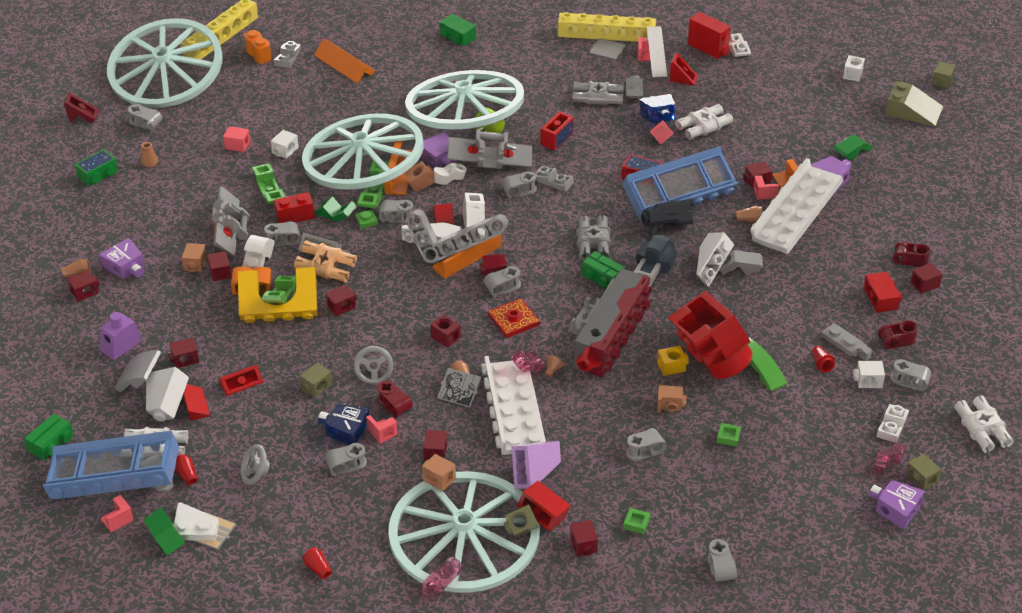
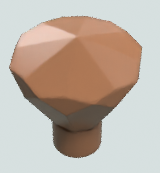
M547 356L545 375L552 377L554 372L564 367V362L556 356Z

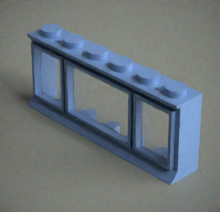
M721 146L629 174L622 185L637 217L641 220L643 210L652 209L655 204L689 199L691 204L699 205L705 199L714 200L721 194L726 196L732 194L738 182H736L722 154Z
M172 431L52 446L53 456L43 487L50 499H61L172 484L179 445Z

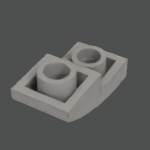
M292 41L286 42L280 47V55L274 59V66L290 68L300 52L301 45Z
M541 166L535 173L537 182L564 192L574 183L573 176L558 174L556 168Z

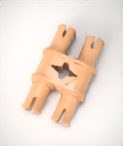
M304 241L306 245H302V252L315 255L312 261L299 256L296 257L294 262L295 268L315 267L316 275L324 277L326 280H331L332 278L344 283L348 281L349 271L336 267L338 263L354 267L357 262L356 255L345 253L340 248L326 246L324 243L318 245Z

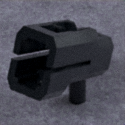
M689 199L655 204L652 209L643 210L641 214L642 223L645 227L652 226L649 238L657 235L658 229L663 224L670 223L673 227L693 224L692 212L666 216L669 213L692 210L691 202Z

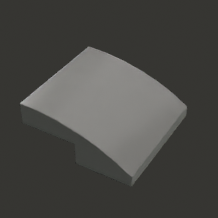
M159 350L147 351L129 360L114 389L122 392L130 384L137 389L147 380L161 352Z

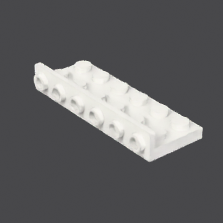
M806 158L798 166L797 171L790 176L786 185L780 189L775 199L770 202L768 208L762 212L758 221L752 225L750 232L753 241L788 254L841 185L843 177L812 167L810 159Z
M484 356V364H481L482 376L486 375V378H484L485 390H489L487 392V402L492 404L489 407L491 419L495 418V421H492L493 433H498V436H495L496 448L501 449L502 455L512 454L511 446L546 442L528 360L490 363L489 356Z

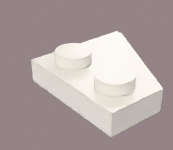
M178 503L174 527L184 540L216 541L219 521L214 516L186 504Z

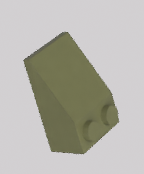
M896 81L887 101L885 115L935 127L943 106L914 85Z

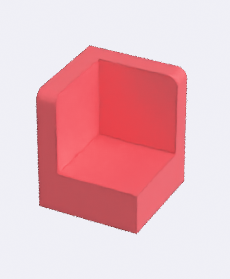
M648 37L638 38V61H651Z
M663 120L650 131L660 144L674 134Z
M228 127L223 136L225 149L245 152L250 143L249 129Z
M755 176L753 189L756 199H775L779 194V184L765 185L762 176Z
M370 415L366 417L367 430L379 443L397 435V422L393 417L387 420L382 419L378 422Z
M121 495L113 498L115 510L101 517V521L110 532L134 521L131 507Z

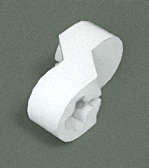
M451 162L444 168H434L432 178L437 184L447 185L454 179L463 180L467 168L462 164Z

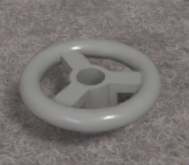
M368 346L362 349L355 357V374L364 383L372 384L386 381L393 371V359L384 348ZM369 352H378L382 354V356L379 358L376 356H370L367 359L363 357L365 354ZM387 360V370L382 377L378 378L377 371L381 368V364ZM376 362L377 366L375 368H371L370 363ZM360 363L365 365L366 369L371 372L372 379L365 377L361 373Z
M255 444L247 450L241 463L240 473L246 485L257 483L261 476H265L269 470L266 451L259 444ZM251 473H255L253 478H248Z

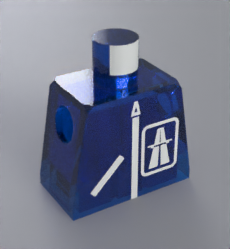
M671 94L640 99L641 116L651 123H658L662 120L664 122L674 120L675 103Z
M337 404L331 414L321 411L318 416V423L325 425L327 437L349 446L359 441L367 427L366 417L369 416V408Z

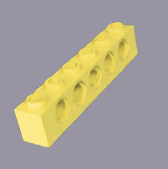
M241 0L209 22L206 27L216 35L221 45L258 18L257 3L251 0ZM196 32L180 43L182 48L205 42L209 39ZM212 45L182 53V56L201 60L212 52L214 47Z
M560 13L558 37L602 38L606 40L638 42L639 37H648L647 27H656V19L649 17L637 18L633 16L620 17L617 15Z

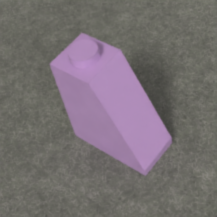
M559 441L511 446L514 488L527 489L536 481H542L561 463Z

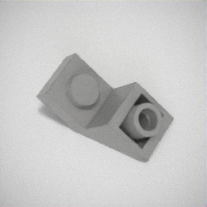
M639 76L626 78V98H643V79H639Z
M733 250L728 254L719 271L724 275L740 267L748 276L763 268L762 255L760 253Z

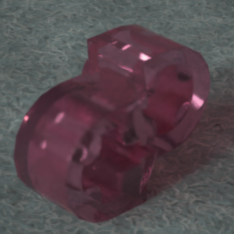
M518 350L511 356L512 361L522 372L534 370L538 373L546 367L544 361L534 351L523 353L521 350Z
M894 442L890 449L880 450L875 459L873 470L885 474L888 466L899 465L904 456L906 446Z
M453 557L443 561L423 582V593L430 598L441 594L460 574L462 570L460 561Z

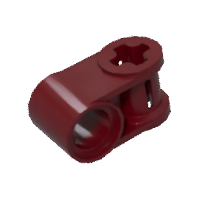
M906 241L896 243V252L892 257L894 263L915 267L929 264V246Z
M906 320L883 325L878 329L877 333L883 339L884 347L888 350L914 344L918 327L915 322Z
M382 381L378 384L377 391L379 395L377 402L390 415L393 414L394 418L413 408L411 398L393 382Z

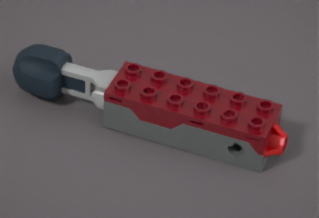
M654 235L648 238L637 251L635 258L638 266L634 272L625 269L620 270L575 340L574 368L600 377H604L606 372L611 371L613 360L619 358L621 347H626L628 336L634 334L636 323L642 321L644 310L648 311L651 300H649V295L652 290V283L661 273H668L675 262L677 252L672 240L664 235Z

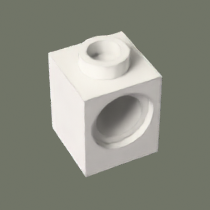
M848 55L843 79L859 82L865 58Z
M282 130L271 140L272 153L287 159L298 148L297 135Z
M858 361L857 369L853 371V379L857 381L858 388H883L885 373L882 361Z

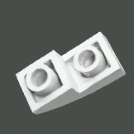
M731 34L729 49L733 56L751 55L748 43L743 40L742 34Z
M889 404L876 437L897 443L909 410L899 405Z

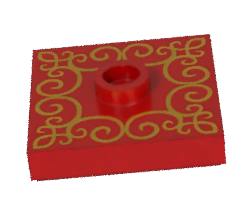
M521 298L488 311V316L506 338L540 325V320Z

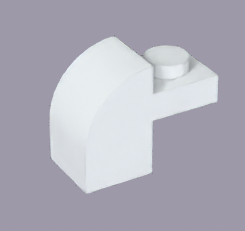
M250 236L244 247L246 254L242 267H249L251 269L263 267L265 258L270 259L275 241L270 238Z

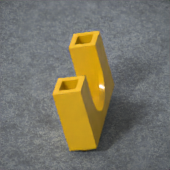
M315 267L296 268V292L290 301L282 305H271L262 300L259 295V276L257 270L238 271L240 320H244L246 323H253L256 319L271 322L275 318H283V320L290 321L294 317H302V319L308 320L313 319V316H318Z

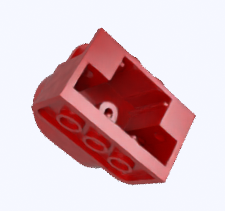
M706 290L668 317L677 328L676 334L687 345L685 348L689 354L694 356L698 363L701 362L714 378H730L740 373L750 363L753 352L748 345L751 341L735 315Z

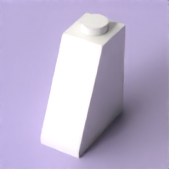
M176 367L150 372L146 380V411L157 421L174 419L189 377Z

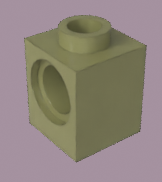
M939 61L934 71L932 84L949 88L956 65Z
M316 363L300 375L302 391L305 394H311L315 398L333 385L331 371L319 363Z
M922 454L908 462L906 476L920 489L925 490L939 482L942 469L925 454Z
M529 505L505 515L507 521L503 522L508 535L512 533L514 538L538 528V523ZM522 517L526 520V524L523 527H516L514 520Z

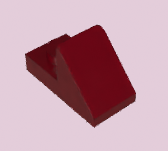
M70 92L67 94L64 107L69 121L72 122L78 115L82 119L93 123L96 120L99 109Z

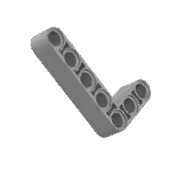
M413 210L406 218V224L423 259L427 263H434L502 234L508 226V219L506 216L498 214L439 240L426 214L422 210ZM412 216H417L420 219V223H415ZM500 221L503 228H497L494 222ZM478 228L484 229L486 235L479 234ZM420 233L427 234L428 239H423ZM461 236H467L469 238V242H464L461 239ZM445 242L450 243L453 249L446 248ZM428 250H434L436 252V256H431Z

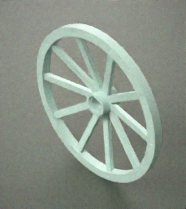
M164 19L151 22L129 33L114 48L107 64L108 80L113 91L120 98L131 104H139L148 108H166L179 105L202 93L215 80L222 65V49L216 35L201 23L187 19ZM167 28L186 29L168 47L165 46V31ZM160 30V45L155 48L139 39L146 34ZM193 31L199 32L209 39L205 42L175 49ZM133 42L152 53L120 57ZM212 45L215 52L213 62L177 56L178 54ZM149 60L116 80L115 70L117 63ZM173 61L210 67V70L197 84ZM152 66L135 96L127 93L119 86ZM171 67L192 88L169 97L166 68ZM160 68L164 98H141L157 69Z
M481 70L460 71L440 75L419 84L407 95L405 103L408 115L419 124L439 129H468L498 122L515 113L523 104L524 90L518 80L503 73ZM474 79L488 80L472 85ZM496 83H503V84H506V85L510 86L511 88H484V87H485V86H489V85H493V84H496ZM440 84L449 87L448 89L429 90ZM485 93H516V97L511 102ZM443 94L414 105L419 96ZM474 96L505 105L506 107L490 114ZM447 99L428 116L416 110ZM457 100L458 106L455 120L435 118ZM471 102L484 116L461 120L464 103Z
M392 114L359 115L336 122L317 133L304 148L302 162L309 178L320 185L335 189L367 188L388 182L408 171L420 158L424 149V141L419 127L404 117ZM372 123L390 124L368 135ZM364 124L362 131L356 132L354 134L345 130L350 127ZM399 126L412 133L408 135L378 137ZM335 133H339L350 139L343 141L322 142L326 138L332 136ZM416 139L412 152L379 144ZM344 146L311 161L312 154L317 148ZM371 148L407 158L399 165L389 169ZM346 152L325 176L313 168V166ZM355 153L354 179L331 178ZM368 154L384 172L371 177L360 178L362 156Z
M456 472V480L453 483L470 482L464 509L458 510L443 491L424 481L413 487L400 499L392 512L389 522L390 547L401 568L411 577L429 587L458 593L478 592L497 587L508 582L523 571L537 550L540 537L539 523L538 528L531 531L526 549L481 527L504 526L503 522L507 521L506 518L480 517L512 497L519 502L523 493L520 489H515L513 484L499 477L480 472ZM477 483L493 486L506 492L475 512L471 511ZM432 489L453 516L409 505L420 495ZM403 513L447 522L446 524L398 536V526ZM516 518L514 520L515 526L526 524L524 518ZM449 531L416 565L406 557L400 546L402 543ZM475 533L509 549L521 557L512 566L498 573ZM455 536L458 538L451 580L441 579L422 571ZM465 539H470L491 577L475 581H458Z

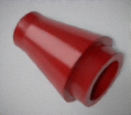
M815 346L812 349L817 369L822 372L833 370L835 358L821 346Z
M186 454L177 456L174 471L186 482L187 486L198 482L192 459Z
M312 547L303 554L304 565L320 576L322 580L332 575L333 571L330 569L320 549Z

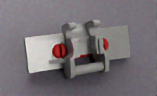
M476 129L475 140L449 137L448 159L477 162V167L502 169L503 165L531 168L532 146L508 143V133L506 132L499 134L480 132V130ZM481 139L499 140L503 142H499L498 147L496 148L485 147V141Z
M220 186L218 199L213 203L211 220L214 222L213 245L218 246L221 251H226V254L233 258L236 251V240L248 239L247 221L250 215L245 209L239 207V199Z

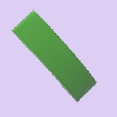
M374 160L369 170L370 177L384 172ZM383 161L387 166L389 165V162ZM384 183L365 188L364 192L360 194L357 206L376 208L385 190Z
M270 164L252 167L257 185L267 205L274 204V199L285 197L282 189H279Z
M278 276L274 281V290L266 291L262 296V300L265 303H287L293 296L296 276Z
M750 339L751 343L748 345L753 352V356L749 364L759 373V380L770 391L787 385L784 375L771 356L758 343Z

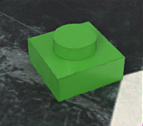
M373 210L355 214L361 229L378 225V220Z
M721 423L717 443L737 447L741 427Z
M630 508L624 521L623 529L644 535L651 513Z

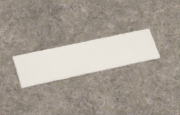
M661 26L647 27L652 76L666 77L667 70Z

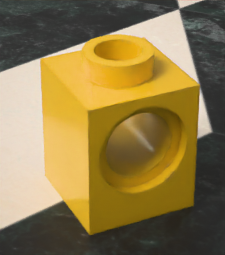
M681 346L658 350L657 364L663 376L686 372V364L689 363V359Z

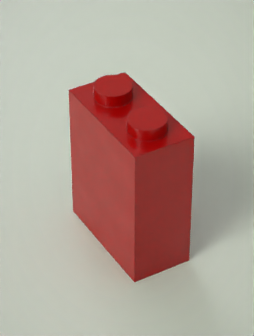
M698 12L689 19L688 45L720 59L729 52L731 26L702 12Z

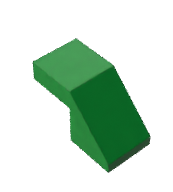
M851 135L835 145L833 149L844 157L854 160L861 149L869 152L873 146L862 138Z
M332 196L322 202L314 211V214L340 222L348 217L357 206L351 201L341 207Z
M162 507L144 519L153 537L167 556L186 543Z

